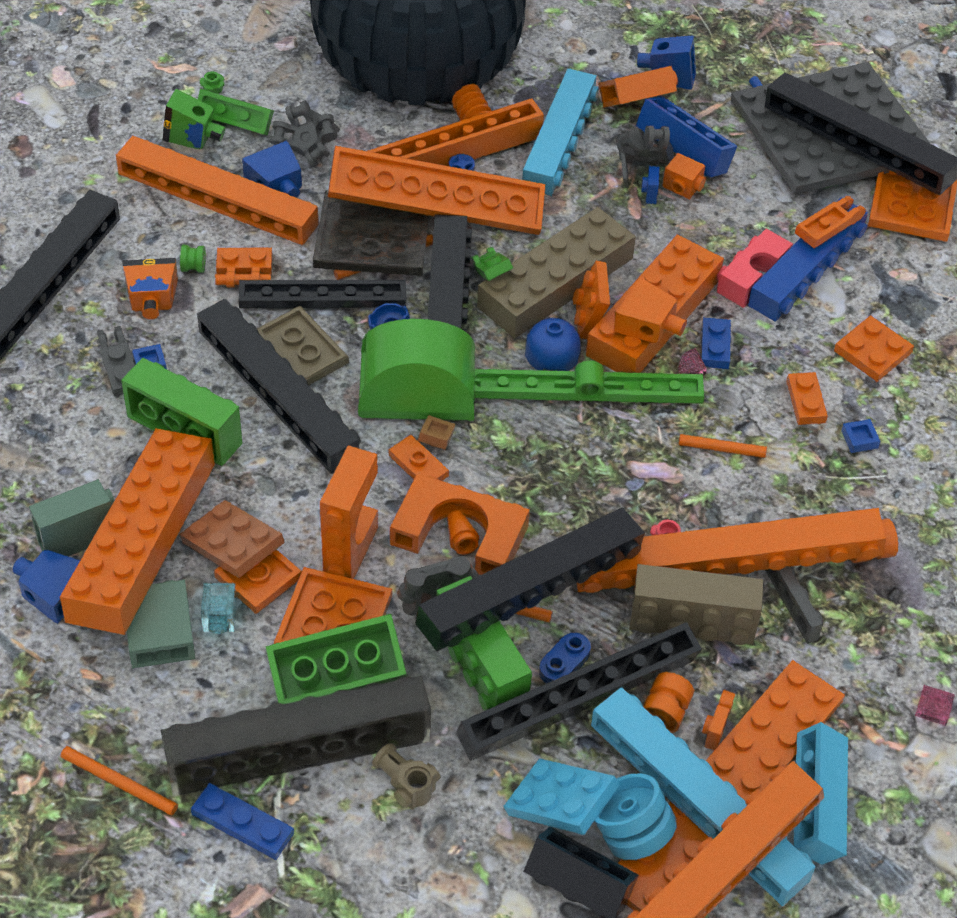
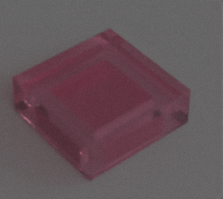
M924 685L915 716L946 726L955 694Z

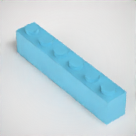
M567 68L523 168L522 180L545 184L546 195L552 196L555 187L561 186L564 175L563 168L568 169L570 152H575L578 143L577 135H582L585 127L584 119L589 118L591 114V102H596L599 94V87L596 86L597 75Z

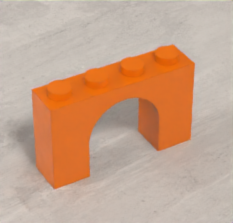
M348 445L320 500L323 572L354 579L378 529V510L364 506L363 503L378 473L376 453Z
M416 474L390 526V545L418 554L432 526L441 519L447 518L448 514L452 511L460 510L467 518L480 524L486 533L475 556V570L478 574L482 575L514 559L528 529L530 509L516 503L496 499L488 494L468 490L461 485H453L438 480L433 476Z

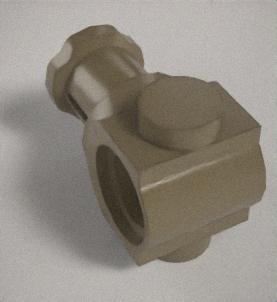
M393 743L386 744L377 752L372 765L376 769L381 768L391 777L390 783L396 789L394 797L402 807H409L411 810L427 804L431 799L432 792L436 790V782L441 778L437 769L429 763L425 764L423 761L406 760L396 751L397 748ZM418 783L422 784L423 787L414 788L411 785Z

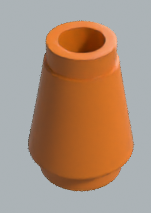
M452 511L447 516L450 546L458 554H470L478 547L479 535L462 511Z

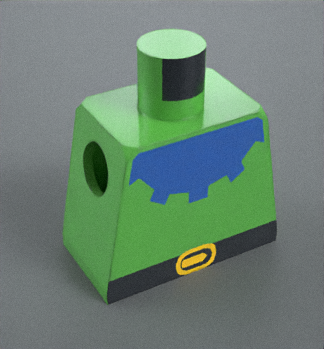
M175 89L166 104L162 140L195 149H202L208 138L221 142L225 133V127L213 123L214 109L212 106Z

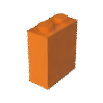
M672 66L599 82L603 108L676 92L678 78Z

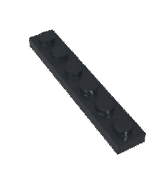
M239 280L238 302L239 308H296L298 306L302 308H377L385 303H396L406 306V280Z

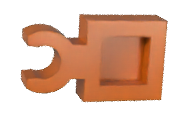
M723 690L714 716L707 715L702 729V733L707 735L705 748L715 750L719 746L733 706L735 693Z

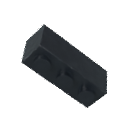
M548 827L537 837L523 871L532 876L537 883L550 886L561 892L566 899L572 902H579L592 909V912L601 918H617L625 909L639 876L635 872L552 827Z

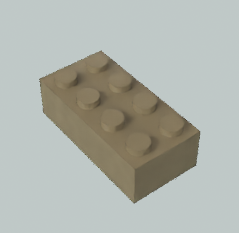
M638 564L632 596L629 630H636L641 633H662L687 622L696 638L705 641L732 642L737 645H753L762 612L763 579Z

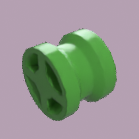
M182 245L180 252L181 272L196 270L198 273H204L206 264L205 246L191 248L189 245Z

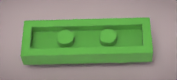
M200 89L198 100L213 107V120L268 136L274 110Z

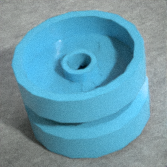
M644 773L628 774L617 778L620 786L594 822L603 834V838L614 856L623 860H638L662 849L672 839L677 824L676 817L670 805L666 802L665 795L654 777Z

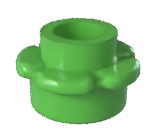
M211 71L207 72L200 79V85L203 86V90L219 94L223 90L225 79L221 74Z

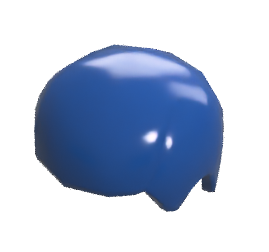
M385 303L368 315L370 330L387 322L410 319L406 306L396 303Z

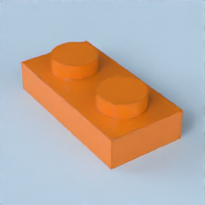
M816 372L788 374L786 382L797 424L826 423L828 415Z

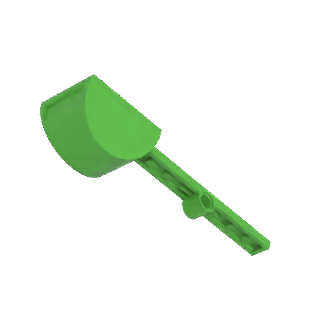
M402 319L378 325L368 331L362 339L358 415L361 418L427 419L428 415L442 420L474 421L475 398L703 404V374L603 372V366L596 361H583L575 367V371L475 369V343L472 337L464 330L441 321Z

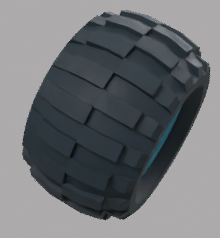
M310 0L313 30L318 45L321 46L324 58L331 67L335 68L341 77L350 81L353 87L363 93L371 91L377 94V99L392 103L395 100L407 101L408 105H425V102L439 101L440 104L450 102L455 92L467 84L478 85L481 89L483 84L493 80L499 71H502L510 62L513 51L517 48L525 22L526 0Z

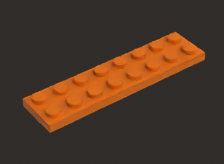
M335 145L328 197L430 216H435V214L467 216V222L535 235H539L542 229L545 184Z

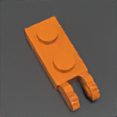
M846 196L837 202H832L796 226L795 234L810 246L816 248L848 226L859 221L864 216L866 209L859 205L847 212L853 205L854 200L850 196Z

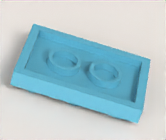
M539 758L503 807L509 816L585 835L620 785L613 775Z

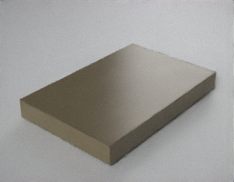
M301 306L257 328L261 337L273 344L275 351L280 357H285L291 364L292 369L307 380L308 385L349 363V356Z

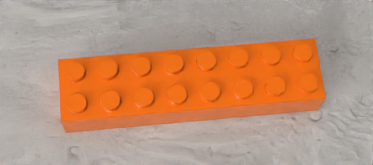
M157 428L154 430L60 595L65 623L122 635L126 634L215 465L211 438Z

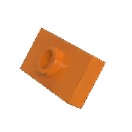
M409 435L389 449V456L413 479L417 473L433 476L441 481L449 477V470L412 435Z

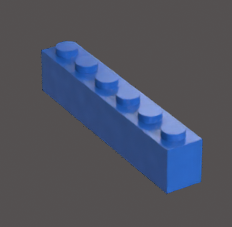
M853 204V205L847 210V212H849L850 210H852L853 208H855V207H857V206H856L855 204ZM866 211L864 216L855 224L848 226L816 248H813L800 238L751 288L748 306L775 322L782 314H788L794 302L806 295L809 286L813 282L815 284L818 283L824 271L828 267L832 268L835 265L839 255L842 252H848L853 241L857 237L861 238L868 227V224L865 223L868 212Z

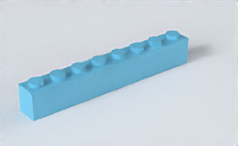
M621 687L593 709L591 726L640 773L654 777L664 795L708 837L714 839L723 830L721 828L723 822L733 813L738 815L747 806L745 804L746 801L738 795L731 783L723 781L717 776L707 761L699 759L691 752L687 743L680 737H675L659 717L652 716L635 695L627 693ZM785 837L749 875L781 906H784L810 882L816 866L812 863L807 853L803 850H798Z

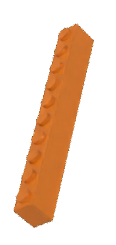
M879 508L644 536L641 550L632 559L626 558L616 563L607 571L601 570L591 575L585 582L577 583L578 592L588 593L611 588L627 589L635 584L638 564L726 575L734 573L749 574L754 571L767 569L781 570L786 566L801 565L808 567L824 562L841 563L857 558L873 559L884 555L886 536Z

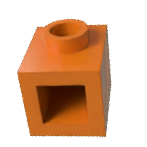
M677 153L665 167L662 187L687 199H691L696 191L700 192L705 185V165Z

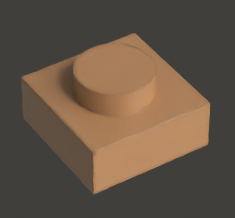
M428 415L420 431L418 441L446 450L456 424Z

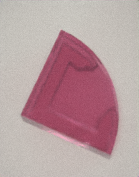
M696 348L687 351L681 357L678 374L706 375L707 368Z

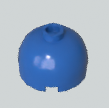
M547 318L539 321L530 329L526 338L525 357L532 367L536 370L569 371L577 365L581 354V340L572 324L560 318Z

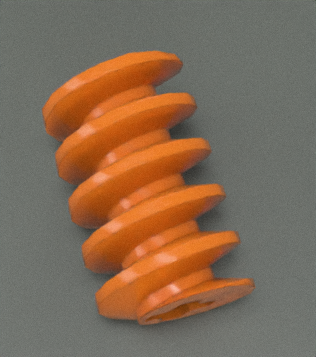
M467 84L462 86L453 95L452 105L460 121L492 111L478 85Z

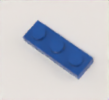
M211 783L207 785L191 807V814L274 860L278 859L294 835L293 827Z

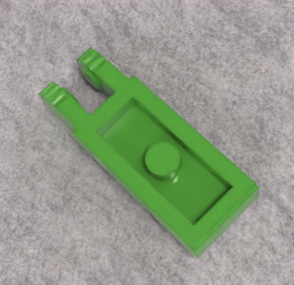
M493 247L486 249L487 253L481 257L477 254L471 257L478 274L488 281L513 269L509 258L499 252L496 253Z

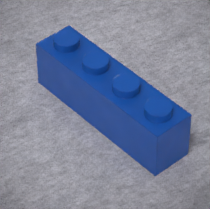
M662 95L645 99L636 123V127L644 131V133L646 126H653L654 129L668 126L670 130L669 142L673 147V151L676 154L680 153L704 164V175L707 177L726 174L738 147Z

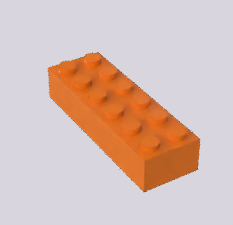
M677 234L588 333L586 356L615 372L641 373L674 333L666 331L658 343H652L614 332L616 311L639 278L645 279L675 297L678 301L675 316L686 320L718 283L717 275L723 266L724 258Z

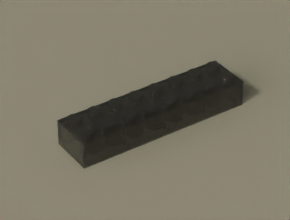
M422 675L416 677L405 676L388 683H372L364 688L349 691L338 690L330 695L320 697L309 696L296 702L287 704L275 703L267 708L253 711L242 710L234 715L219 718L208 717L200 722L175 724L169 728L161 729L173 797L203 791L209 783L216 787H222L376 754L386 744L393 743L399 749L430 742L431 706Z

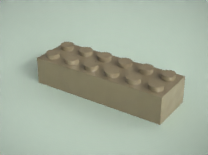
M596 207L512 262L513 269L490 281L485 280L478 285L477 308L515 339L536 323L573 300L575 290L580 288L586 271L591 270L596 260L606 262L608 275L632 260L636 236L599 207Z

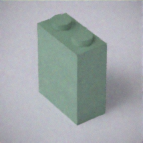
M97 479L29 506L37 542L41 550H50L65 556H71L86 550L115 501L109 488L104 490L100 480Z
M167 580L163 583L151 584L127 630L132 669L196 659L185 580Z

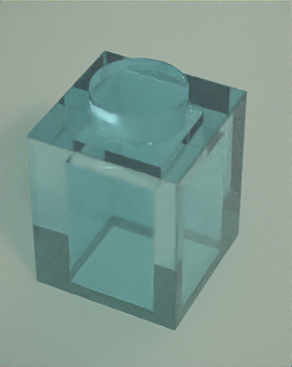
M204 583L201 606L203 632L215 634L235 632L237 608L235 583Z

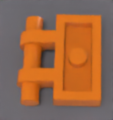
M272 247L217 248L215 285H226L227 288H235L236 285H239V280H271Z

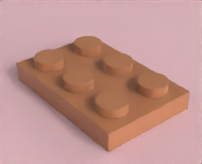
M226 500L216 505L211 511L179 534L183 544L238 578L285 543L282 533Z

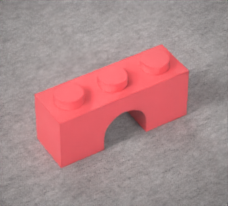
M767 228L759 236L755 235L749 242L748 247L743 251H738L733 261L728 266L725 265L720 269L717 275V280H719L717 293L744 308L749 303L751 288L763 275L758 271L766 273L793 246V243Z

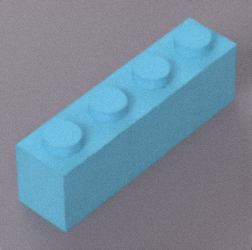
M820 722L797 733L796 764L823 788L824 799L794 828V847L798 850H803L813 861L823 865L847 855L848 737Z

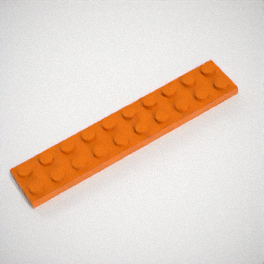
M792 660L706 761L712 767L713 772L723 781L731 783L738 795L746 801L755 790L760 789L762 791L771 782L769 779L781 765L787 767L796 759L797 733L820 722L825 724L841 705L845 694ZM672 802L669 805L676 817L677 824L672 839L662 849L650 856L638 860L621 859L618 864L639 875L626 904L633 911L638 910L640 912L649 903L647 900L649 895L660 885L665 887L674 878L672 874L684 861L690 863L699 854L697 852L698 847L708 838Z

